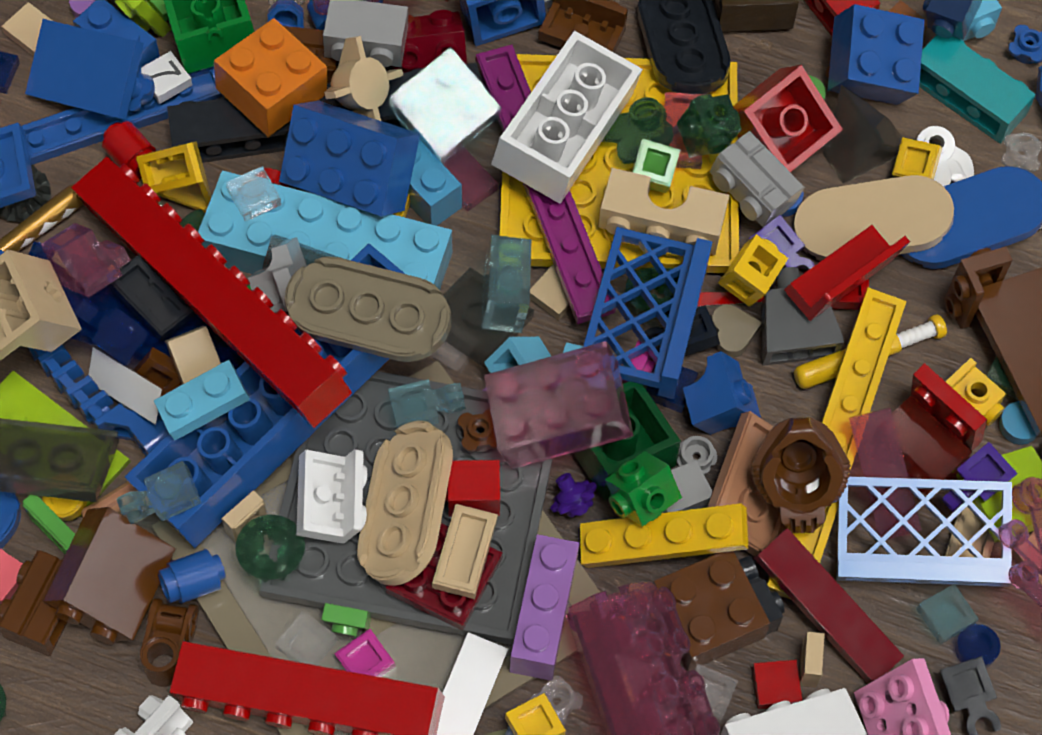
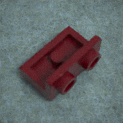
M437 10L430 15L416 17L408 15V31L402 66L390 67L391 70L402 69L403 73L418 68L428 70L448 67L454 63L467 64L465 33L459 11Z

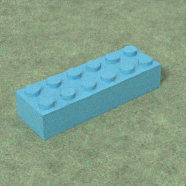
M223 170L198 230V233L205 240L202 245L206 248L212 244L226 259L227 263L225 266L227 268L235 265L240 271L250 274L269 267L272 260L271 248L282 241L295 237L298 239L307 266L315 263L314 260L329 256L351 260L370 243L405 274L425 279L433 283L440 290L453 253L451 229L393 214L381 217L320 195Z

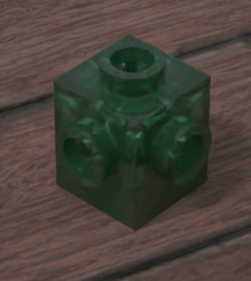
M704 94L694 98L676 123L689 158L722 152L731 145V142L742 130L740 116L737 110L733 108L729 95L712 97L711 94Z

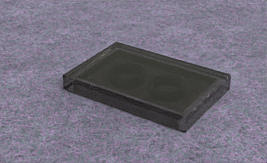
M0 418V491L97 502L119 443L118 431Z

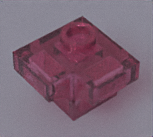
M77 223L70 225L41 244L62 285L88 298L121 277L122 273L119 268L131 261L123 246L108 240L98 242L92 229Z

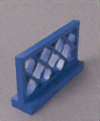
M616 227L578 369L659 388L658 396L674 399L713 241L697 238L695 245ZM626 242L638 245L644 254L628 262L620 252L621 243ZM666 253L684 256L682 265L667 271L658 257ZM616 261H617V262L619 263V265H620V266L617 267V268H615ZM651 262L659 276L642 283L634 269ZM626 274L635 288L618 296L610 282ZM679 276L678 282L676 284V282L673 279ZM666 283L674 297L658 305L649 291ZM608 295L611 300L605 302L606 297ZM641 295L650 307V310L634 318L624 303ZM617 307L626 322L609 330L601 319V315ZM670 310L669 317L667 318L664 313ZM657 317L665 328V332L649 340L640 325ZM597 329H599L601 335L596 337ZM632 329L642 344L624 352L615 337ZM605 342H608L617 357L607 362L590 358L592 349ZM661 344V348L658 353L655 347ZM648 352L656 363L654 373L637 370L630 360Z

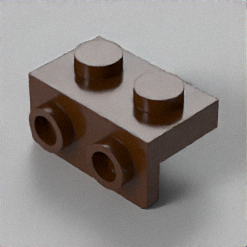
M553 0L539 29L538 40L563 48L575 30L615 53L626 30L628 10L613 0Z
M1006 246L995 250L983 248L971 254L970 257L961 259L944 299L949 316L956 318L960 329L970 326L984 296L983 287L1004 280L1013 261Z

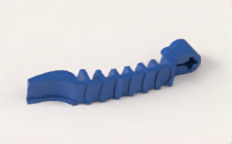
M63 344L53 352L27 347L33 360L39 361L46 377L51 376L60 394L64 392L67 395L72 407L75 410L79 409L88 425L93 424L98 429L100 437L104 440L108 437L134 441L146 457L169 435L159 411L155 425L135 411L124 408L121 403L114 407L111 397L105 390L99 392V387L91 376L88 375L84 378L85 375L77 361L72 360Z

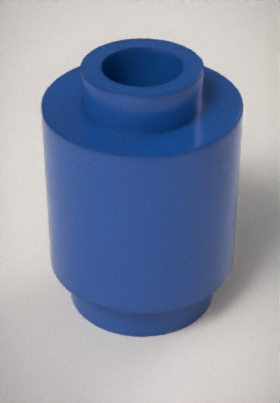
M207 549L168 562L166 564L167 568L158 570L159 582L168 603L179 601L182 604L221 589L220 580L226 578L220 557L217 554L211 556Z

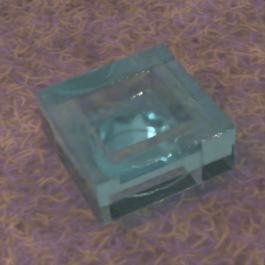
M955 584L921 602L916 609L940 645L976 625L979 620Z

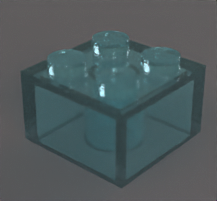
M451 47L389 96L388 107L408 130L420 134V140L441 163H444L499 117L502 109Z

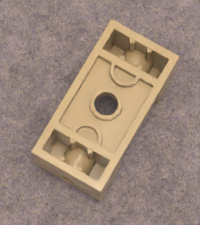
M6 250L0 255V361L19 346L53 352L82 330L49 260L12 250Z

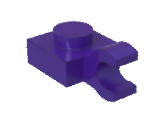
M990 442L956 470L967 481L1010 482L1018 474ZM949 491L942 500L953 513L963 504L952 491ZM976 491L962 492L967 498H970ZM983 491L979 497L986 502L997 492Z

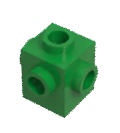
M646 451L634 459L623 463L616 472L605 479L612 495L609 497V502L613 510L621 518L628 517L642 527L648 522L657 519L663 511L682 498L669 465Z

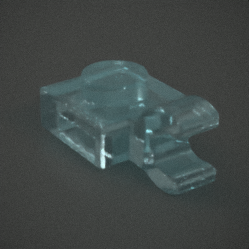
M429 379L388 389L397 429L412 421H426L432 425L439 423L438 411L453 413L466 409L460 383L449 384L442 388L431 390Z
M184 461L143 479L147 488L146 491L128 492L116 499L121 514L123 516L127 515L130 524L142 521L155 512L163 522L202 503L190 470Z

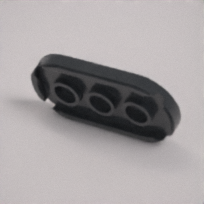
M639 0L638 20L656 79L667 89L683 95H703L720 88L729 76L731 59L713 0Z

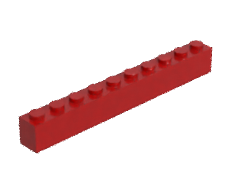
M106 156L77 181L71 189L86 208L135 256L139 255L200 319L315 428L352 394L342 379L347 375L346 370L333 356L329 355L324 359L319 355L322 351L321 347L307 332L299 336L295 332L298 328L297 325L282 309L274 313L270 309L274 306L271 300L258 287L251 291L247 287L250 284L249 280L235 265L227 269L224 266L227 261L212 244L205 248L202 245L205 240L191 224L188 223L182 227L180 225L183 221L182 218L168 203L161 207L158 204L161 199L148 184L144 183L139 187L137 185L140 181L139 178L125 163L118 167Z

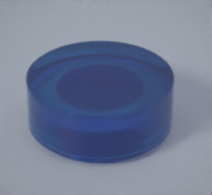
M973 624L964 628L955 642V653L961 663L982 656L986 668L994 663L1001 649L997 634L991 628L981 624Z

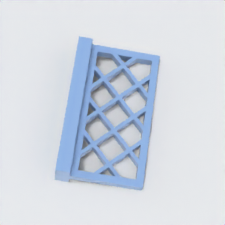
M849 477L846 484L847 487L844 489L845 491L838 502L837 581L1008 587L1013 584V566H1011L1012 482ZM848 487H866L877 501L860 516L848 504ZM875 488L890 489L881 495ZM897 488L909 489L920 500L904 517L886 500ZM918 489H932V491L925 497ZM940 490H951L963 502L947 519L929 501ZM962 491L976 492L970 498H967ZM983 491L1002 492V510L991 520L972 503ZM880 504L899 521L882 538L864 520ZM922 506H925L942 523L926 539L907 522ZM966 507L985 524L969 541L950 523ZM847 511L855 519L848 528ZM1000 517L1001 531L994 525ZM859 524L877 542L866 553H847V535ZM901 526L920 543L909 555H897L885 542ZM945 527L963 545L952 557L940 556L928 544ZM989 529L1001 541V558H984L971 544ZM881 546L888 554L872 553ZM924 547L931 556L916 554ZM967 549L974 557L958 556Z

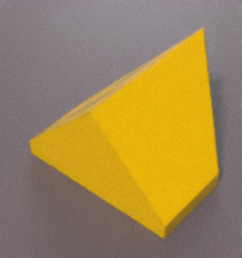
M197 141L136 156L143 184H148L158 196L206 213L212 196Z

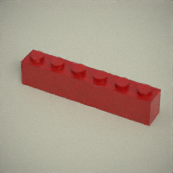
M182 641L169 692L182 702L181 707L186 710L207 713L208 707L223 709V715L242 721H249L250 715L266 717V724L284 729H291L292 722L309 725L308 732L317 735H334L335 730L351 733V735H437L445 698L437 687Z

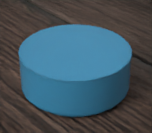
M1017 401L1009 404L999 419V429L1002 435L1008 441L1019 445L1034 441L1037 436L1020 402Z

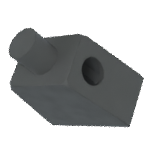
M796 267L781 269L776 277L778 289L768 290L763 297L761 303L762 366L817 359L840 351L844 344L843 335L832 307H829L812 321H809L784 291L791 282L800 277L799 269Z

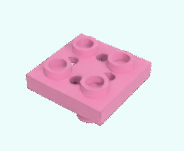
M924 658L911 659L854 692L868 735H951L947 724L949 721V709L943 701L938 699ZM884 720L886 721V730L883 724Z

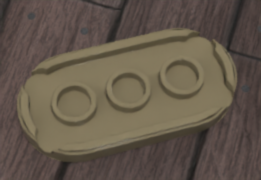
M329 256L314 260L315 263L309 264L307 267L302 266L292 275L286 287L285 304L290 318L297 325V329L301 333L307 332L313 339L397 361L411 362L424 359L436 352L443 345L450 332L451 311L446 298L433 283L419 277Z

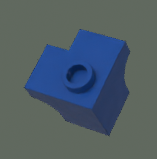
M722 351L708 356L704 375L697 382L683 388L692 425L709 435L727 428L737 427L741 413L751 411L761 418L753 386L743 379L739 362Z

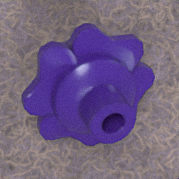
M570 473L562 474L556 479L560 491L553 498L554 503L550 508L552 512L566 513L568 517L573 518L575 515L581 516L585 514L588 508L593 506L592 499L595 496L593 492L597 488L595 482L589 483L588 480L575 482Z

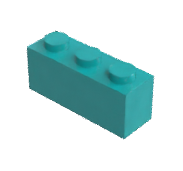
M936 35L922 50L919 87L999 144L1007 138L1028 114L1036 94L1029 90L1023 82L1013 79L1000 70L993 61L983 58L967 47L961 39L953 36L951 38H944Z

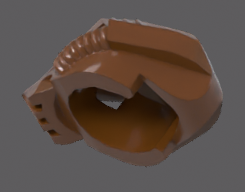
M811 417L785 419L770 429L751 465V470L753 471L754 485L757 486L756 489L766 503L773 504L779 510L781 521L785 527L792 533H814L825 521V509L831 506L832 503L839 501L842 493H844L850 477L849 473L851 471L849 468L851 464H849L850 461L836 436L825 424Z

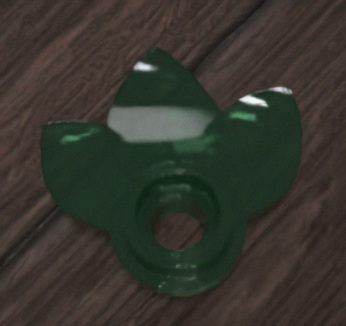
M645 97L635 101L630 106L629 113H621L602 142L618 143L617 152L619 160L623 164H631L635 162L642 138L669 146L674 137L672 125L666 121L667 114L664 106L654 98Z

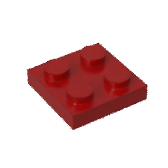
M924 363L912 377V406L924 418L930 420L933 417L944 427L942 433L952 444L959 448L964 445L972 452L983 441L987 419Z

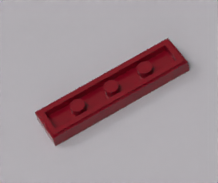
M788 528L784 529L754 557L757 563L821 633H825L824 636L868 684L888 673L904 657L899 649Z

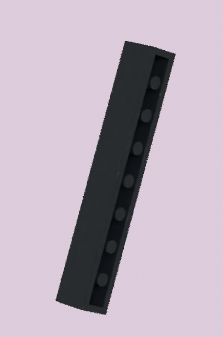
M454 63L448 67L428 70L418 68L403 73L401 77L389 80L388 96L384 103L378 107L381 121L413 132L485 122V101L477 63ZM331 83L327 84L328 89L331 87ZM225 96L219 97L216 100L202 102L185 101L178 105L167 106L172 147L197 141L202 163L285 151L290 122L267 137ZM324 96L320 100H318L336 107L352 111L342 106L335 98L326 99V97Z

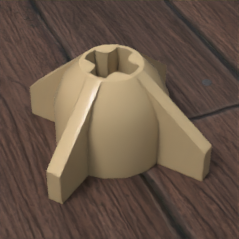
M361 36L349 37L345 39L338 68L332 75L331 87L324 92L326 99L335 98L342 106L353 112L381 121L378 107L384 103L388 96L389 80L403 76L402 69L386 71L385 67L378 60L371 57L366 58Z

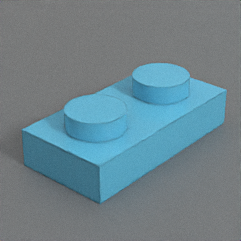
M227 360L155 399L154 403L169 434L174 440H177L251 399L230 360Z

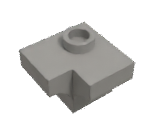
M297 237L282 241L271 248L272 260L269 267L258 270L247 278L250 282L251 290L258 287L271 300L274 306L270 309L274 313L280 309L287 312L285 291L288 282L302 266L307 267Z

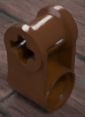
M159 598L153 599L148 613L145 636L140 649V659L148 680L152 684L159 687H167L172 684L182 641L191 643L196 632L199 616L198 605L190 604L186 608L163 604V600ZM169 655L173 657L166 666L155 667L151 665L158 656Z

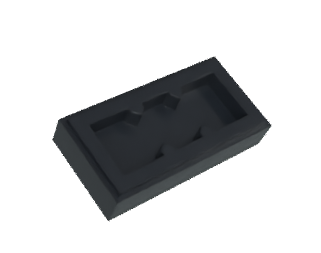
M139 255L107 278V286L161 342L193 318V310Z

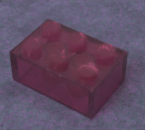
M606 341L484 375L498 452L512 469L633 436L618 361Z

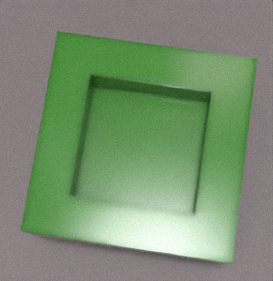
M325 603L322 621L332 624L331 632L357 637L358 629L369 630L371 614L365 610Z

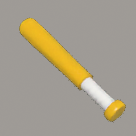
M939 314L932 315L928 318V322L902 331L899 334L897 333L889 356L901 352L902 348L913 343H918L931 337L935 339L945 337L947 335V327L943 318ZM846 349L797 366L794 370V378L797 385L802 389H808L836 378Z

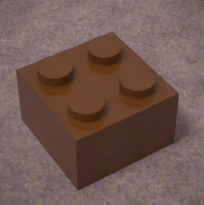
M734 551L717 553L659 578L653 583L651 597L688 672L764 639L767 634L770 621Z

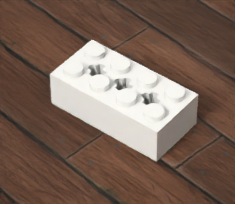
M574 30L499 138L491 165L561 204L632 97L643 69Z

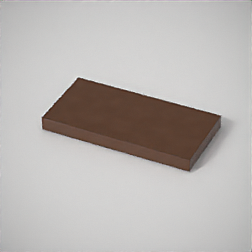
M1041 267L984 286V296L975 313L1037 437L1042 436Z

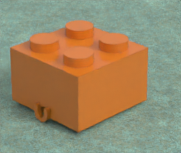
M275 18L214 60L216 89L267 137L291 121L294 104L318 101L325 96L324 92L327 90V66Z

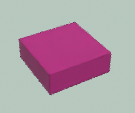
M371 629L334 653L344 670L349 672L382 677L396 667L395 662Z

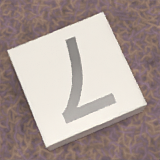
M171 51L141 67V73L149 75L154 81V97L159 104L193 85L191 77Z

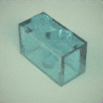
M491 235L484 264L481 329L522 333L530 302L531 239Z

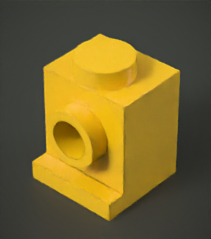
M756 234L742 246L726 273L718 281V284L750 307L766 295L787 262L788 257L782 254L773 242L762 239Z
M970 358L945 382L987 419L986 425L990 426L1005 409L1001 403L1006 393L975 367L977 363Z

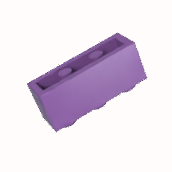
M537 534L511 652L510 673L553 680L577 564L579 542Z

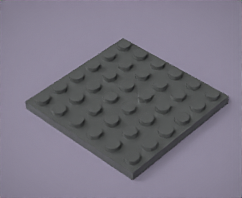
M376 371L296 449L260 587L261 597L323 609L325 603L369 611L371 618L463 636H466L469 632L489 641L513 645L536 536L539 530L563 413V405ZM487 409L495 410L499 415L497 428L498 432L503 436L502 444L498 448H491L484 452H468L463 449L461 444L464 438L463 429L458 426L460 415L466 412L475 415L482 414ZM426 421L443 431L448 436L452 445V461L500 460V516H498L490 547L503 552V558L463 631L387 594L385 589L387 585L373 579L367 574L365 568L360 565L357 557L360 532L344 544L296 535L299 455L302 452L311 450L346 457L354 449L363 451V465L367 468V480L363 488L362 505L364 506L366 505L373 465L379 448L386 439L391 441L397 435L394 431L408 422ZM480 427L476 431L481 434L484 432V429ZM445 502L441 523L449 526L452 517H449L448 502Z

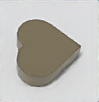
M719 306L712 315V321L720 341V345L716 346L718 351H722L732 358L741 356L761 329L762 322L735 306Z

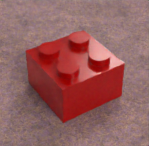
M802 65L777 70L723 113L739 138L751 131L789 172H792L843 130Z

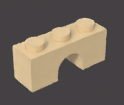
M616 168L611 169L600 209L599 228L606 229L615 235L616 227L692 245H695L696 239L700 238L713 241L710 254H716L729 200L728 194L690 186L687 199L681 206L674 209H664L656 206L648 196L650 176Z

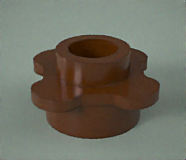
M487 409L482 414L472 415L466 412L460 415L458 426L463 429L464 438L461 441L463 449L468 452H484L491 448H498L502 444L503 436L498 432L497 428L499 415L495 410ZM477 428H483L484 432L481 434L477 433Z

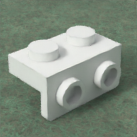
M354 449L346 457L305 450L299 455L297 536L344 544L362 530L367 516L366 507L362 505L363 488L367 480V468L363 465V451Z

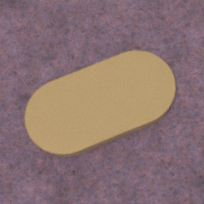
M918 175L896 177L819 190L808 196L801 203L795 215L794 227L796 235L805 244L803 250L815 256L816 260L819 261L825 259L870 225L875 227L890 246L906 236L910 243L899 253L905 254L930 249L943 240V236L947 234L948 230L950 231L953 225L954 204L945 187L931 178Z
M412 421L400 426L394 431L397 435L391 441L386 439L375 457L365 505L367 511L366 522L359 534L357 557L367 574L384 585H400L415 578L428 565L436 549L452 466L453 449L448 436L426 421Z

